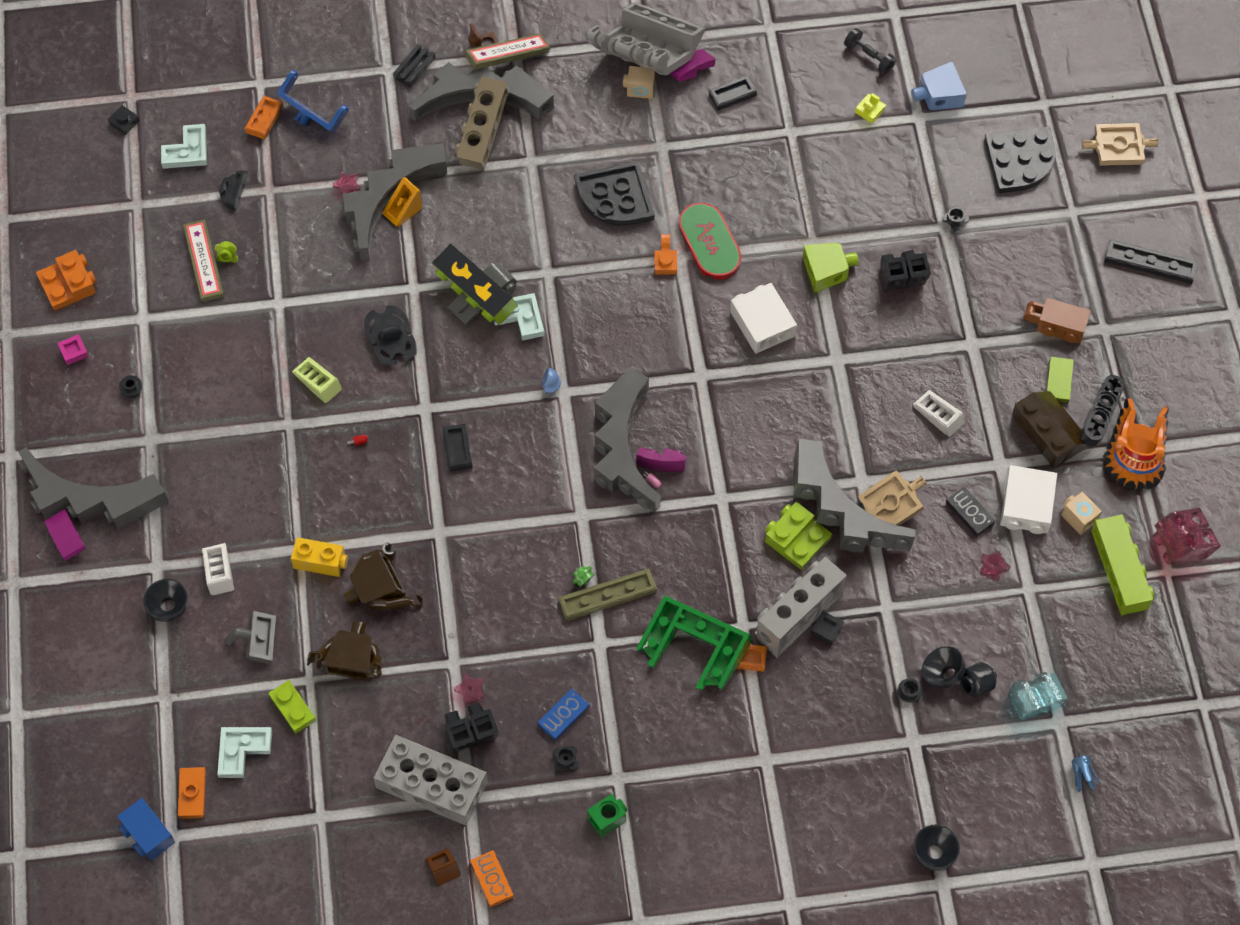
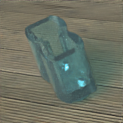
M1047 672L1036 675L1033 681L1025 682V680H1020L1014 683L1008 693V697L1020 721L1064 706L1068 699L1056 674H1047Z

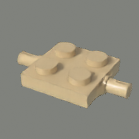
M1139 123L1096 124L1094 129L1096 139L1082 140V149L1096 150L1100 166L1143 165L1145 161L1144 148L1158 147L1157 138H1144Z
M896 470L860 494L858 499L868 513L881 520L900 526L924 510V506L917 498L915 491L927 483L922 476L909 483Z

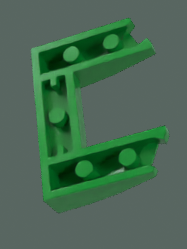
M664 595L637 646V650L639 652L645 650L651 658L647 663L654 669L678 630L713 645L716 648L696 685V689L704 690V686L719 685V690H723L753 639L749 633Z

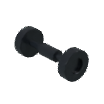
M854 28L845 38L844 45L852 49L858 44L862 47V51L872 59L876 58L880 61L877 70L883 75L887 74L894 67L897 58L891 53L882 58L873 47L860 41L863 36V32L860 29Z

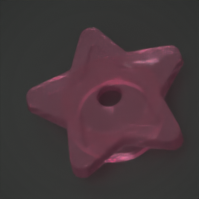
M340 172L339 180L334 182L332 187L339 189L342 195L359 191L361 189L357 184L359 175L357 173L347 175L344 172Z
M1001 551L990 555L982 554L984 562L980 570L982 574H991L996 580H999L1001 572L1011 568L1002 557Z
M464 674L463 682L455 686L454 691L462 695L464 704H468L477 698L483 699L485 696L480 688L484 679H472L468 674Z

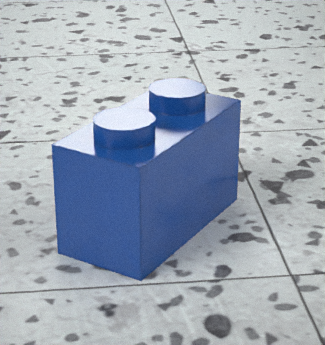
M143 798L117 816L121 822L118 828L126 838L131 836L136 842L132 845L140 857L146 855L150 862L175 844L170 832Z

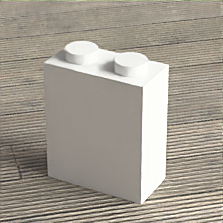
M772 283L765 286H757L753 291L739 294L731 300L730 312L755 354L796 336L797 324Z
M1010 465L1006 477L1000 526H1006L1011 530H1029L1034 534H1047L1052 519L1057 473Z

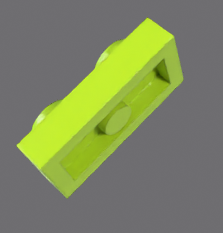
M290 680L268 693L295 734L316 721L315 716Z

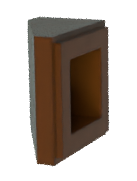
M448 848L425 858L438 886L461 875L458 865Z

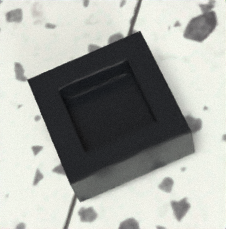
M123 105L108 118L109 125L124 135L140 121L138 115Z
M822 611L810 634L832 645L841 631L844 622Z

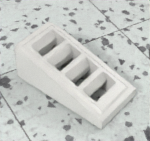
M930 390L913 404L916 410L949 437L964 424L963 412ZM932 400L933 403L926 408L925 406ZM937 407H940L935 413H933V411Z
M226 544L202 548L206 581L210 594L217 595L233 591L234 584ZM222 555L221 557L209 559V557Z

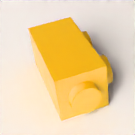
M297 537L291 555L293 569L340 577L342 569L347 567L348 555H345L343 545Z

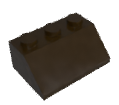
M1051 391L1033 392L1014 404L1012 417L1053 469L1090 447L1082 442L1080 438L1082 430Z

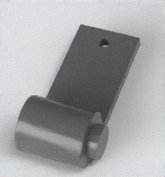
M493 262L483 271L509 295L516 290L517 280L500 263ZM461 293L448 308L467 326L482 310L478 306L474 309L465 300L467 296Z

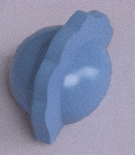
M547 368L543 377L542 387L545 393L552 394L559 390L561 381L560 376L554 369Z

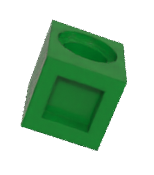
M610 794L587 809V819L602 838L626 822L627 808L620 798L616 800L613 794ZM605 811H612L615 813V816L605 818L602 814Z

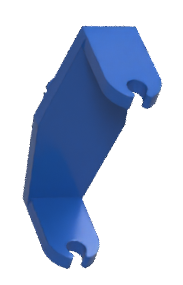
M292 70L276 94L299 110L294 119L302 125L306 126L311 118L329 131L336 132L348 113L349 107L342 105L329 123L288 94L299 76V72Z

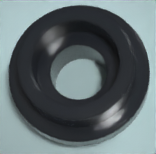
M130 375L120 381L119 389L122 395L128 398H135L141 393L143 384L140 378Z
M907 678L899 683L897 692L903 701L912 703L921 697L922 686L917 680ZM910 688L914 693L907 694L905 690Z

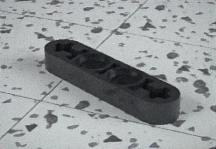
M1109 375L1105 378L1083 426L1080 438L1087 446L1095 447L1100 443L1122 395L1125 384L1116 375ZM1111 385L1114 386V391H1113V392H1110V391H1109L1110 388H1111ZM1101 399L1108 400L1111 406L1104 405ZM1094 415H1100L1104 422L1097 421ZM1092 429L1096 430L1094 437L1091 436Z

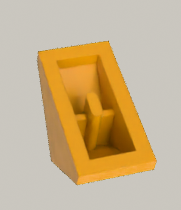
M403 177L382 214L396 227L401 226L423 208L420 190L406 177Z

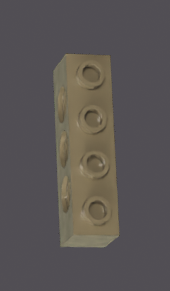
M482 76L480 83H476L474 89L475 99L468 107V122L463 124L461 131L462 141L457 144L455 149V156H457L459 164L485 170L509 93L507 82ZM485 100H492L490 105H482ZM479 120H486L484 125H476ZM480 140L478 145H470L471 141Z

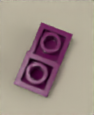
M704 49L694 52L691 60L671 72L670 75L677 81L696 78L697 70L714 67L716 59Z
M640 447L636 454V465L663 472L685 471L687 456L678 450H670L668 448H665L663 454L660 455L653 449Z
M66 509L44 521L65 561L86 549Z

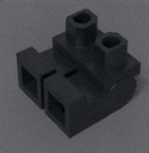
M913 250L903 252L901 257L894 258L893 254L882 255L880 259L881 269L878 274L884 292L895 288L905 289L913 285H925L931 275L926 253L915 254Z
M477 702L467 706L468 720L466 718L460 719L457 710L445 714V732L454 754L497 738L499 731L491 709L484 711L480 703Z

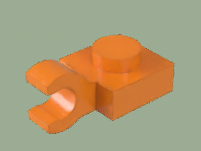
M661 234V250H655L654 252L655 275L677 274V250H670V234Z

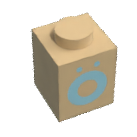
M629 66L628 75L624 74L623 87L627 88V96L653 99L655 71L648 68Z
M1081 492L1076 497L1074 495L1070 496L1063 503L1064 509L1061 516L1082 535L1093 526L1095 520L1100 518L1102 511Z

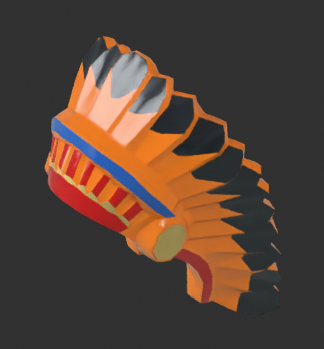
M1125 399L1124 408L1120 410L1117 424L1113 429L1111 442L1106 447L1107 451L1103 455L1105 474L1110 476L1111 481L1117 482L1119 486H1124L1127 490H1141L1143 488L1149 490L1153 486H1158L1166 471L1164 453L1166 449L1169 408L1163 406L1160 414L1157 416L1155 426L1151 428L1143 424L1134 423L1136 410L1133 399Z

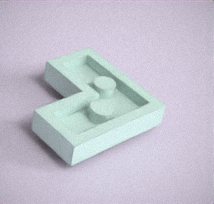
M205 124L184 125L183 144L161 145V164L163 169L207 165Z
M535 294L513 297L518 307L501 325L517 321L522 340L545 336Z
M221 727L218 777L244 778L246 754H271V727Z

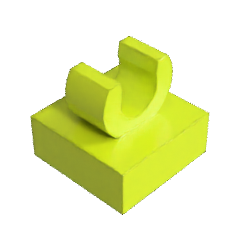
M868 94L856 107L855 113L873 124L885 111L886 105L875 94Z

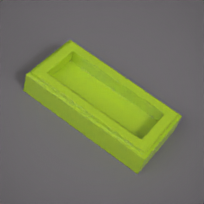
M1050 357L1046 391H1051L1059 402L1069 403L1074 360Z

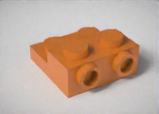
M77 250L55 258L56 264L36 272L54 311L96 294L94 284L97 281L92 271H86L85 267L89 265L84 254L79 255Z

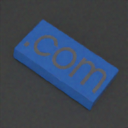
M571 689L537 722L538 726L556 741L590 707L589 703Z

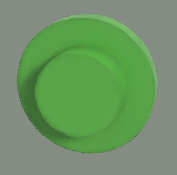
M581 566L574 572L573 576L575 579L572 582L582 587L595 575L591 571L592 567L588 566L585 568Z

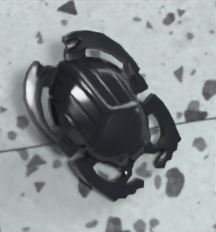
M387 305L384 313L380 314L372 310L366 315L364 320L365 332L372 345L377 343L378 346H373V351L382 365H396L397 361L392 359L399 354L407 355L404 357V361L410 360L417 355L414 336L410 335L407 337V334H411L410 322L402 309L393 305ZM394 313V314L399 315V316L404 320L405 323H403V321H402L400 318H398L397 316L392 315V314ZM374 319L375 321L372 325V333H370V322ZM410 342L411 348L406 352V343ZM380 351L386 352L390 357H384Z

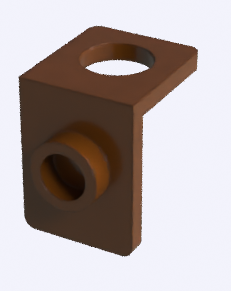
M469 24L470 35L468 40L472 48L483 46L481 43L485 39L493 40L494 44L499 43L493 31L479 35L474 24Z

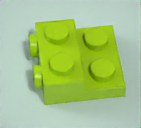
M795 502L792 506L788 504L783 508L780 513L782 517L777 522L773 520L768 524L765 529V542L800 570H803L832 538V533L819 523H816L814 520L815 515L798 502Z

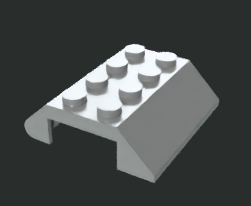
M633 2L622 9V22L619 27L605 34L601 33L599 26L596 25L588 31L586 38L595 48L604 51L606 54L615 55L624 61L633 62L642 68H648L660 75L667 76L691 60L705 32V28Z

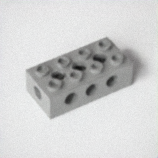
M826 557L820 562L815 561L803 578L801 576L798 577L786 594L784 592L781 593L770 609L766 608L759 614L757 618L756 640L763 646H767V650L778 658L819 618L822 611L826 612L843 595L847 575Z
M396 734L374 776L377 789L465 826L468 825L488 783L487 772ZM406 769H413L409 773L404 772ZM430 778L436 779L433 782H427V780ZM451 788H459L455 792L449 791Z

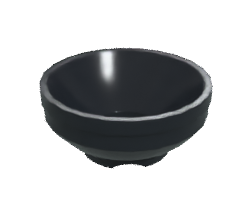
M161 579L148 587L144 594L143 603L147 613L153 619L160 622H169L176 620L185 612L188 606V594L180 582L173 579ZM172 600L175 602V607L170 611H164L161 609L163 602Z
M950 646L940 647L933 650L925 658L922 665V675L926 682L934 688H949L963 677L966 662L958 649ZM947 670H955L951 678L943 679V675Z
M935 824L926 826L917 833L913 843V851L916 860L924 868L932 871H942L955 863L959 856L960 844L953 831L943 825ZM930 846H938L942 851V856L937 859L931 858L928 855L927 849Z

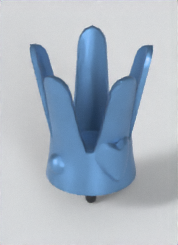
M1078 753L1079 757L1071 761L1075 773V787H1077L1078 792L1082 790L1083 773L1090 788L1095 790L1096 785L1092 772L1097 781L1101 782L1092 768L1091 757L1081 756Z

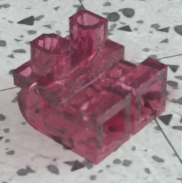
M1200 508L1172 512L1154 525L1157 531L1153 534L1152 538L1159 546L1165 545L1167 551L1163 554V558L1168 565L1191 560L1197 556L1199 559H1207L1221 547L1212 529H1206L1210 525ZM1195 516L1199 519L1200 524L1193 521ZM1206 536L1209 538L1210 544L1203 540Z

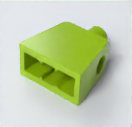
M840 243L804 245L802 258L814 293L846 281L848 279L849 267L859 264L857 253L844 254Z

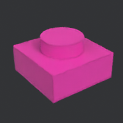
M79 334L57 343L67 365L89 357Z

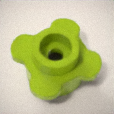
M224 241L215 245L217 261H230L232 263L238 261V256H236L237 248L233 243Z

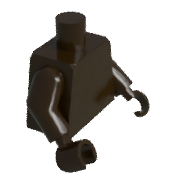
M385 543L382 550L377 549L360 557L354 571L349 576L354 588L344 594L350 606L359 601L374 610L408 608L409 604L419 608L423 605L424 601L420 595L416 596L420 600L419 604L415 603L413 598L404 596L406 592L390 562L395 559L396 550L387 552L391 550L392 545L390 543Z
M354 621L350 632L339 630L335 637H331L317 651L309 652L307 665L316 663V669H321L323 662L325 674L371 682L372 678H378L382 675L381 670L384 660L379 646L373 643L372 636L365 635L367 625L360 621Z

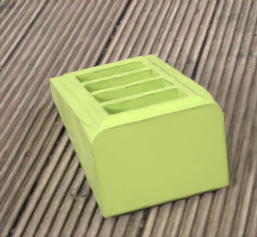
M310 357L292 371L303 384L325 403L329 402L342 390L338 379ZM313 368L307 375H304L308 370Z

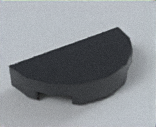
M236 171V174L228 178L225 177L221 182L219 194L223 204L228 209L237 210L248 178L247 171Z

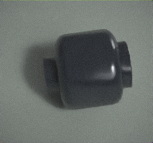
M977 662L967 667L963 677L960 679V686L963 692L974 698H979L991 692L997 684L996 671L985 662Z

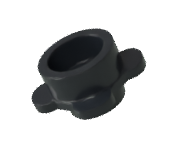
M952 207L948 213L943 214L942 220L951 225L952 230H959L962 224L968 223L969 217L965 215V211L962 208Z
M564 746L554 749L553 756L556 758L555 769L562 772L568 768L575 770L579 767V762L576 760V747Z

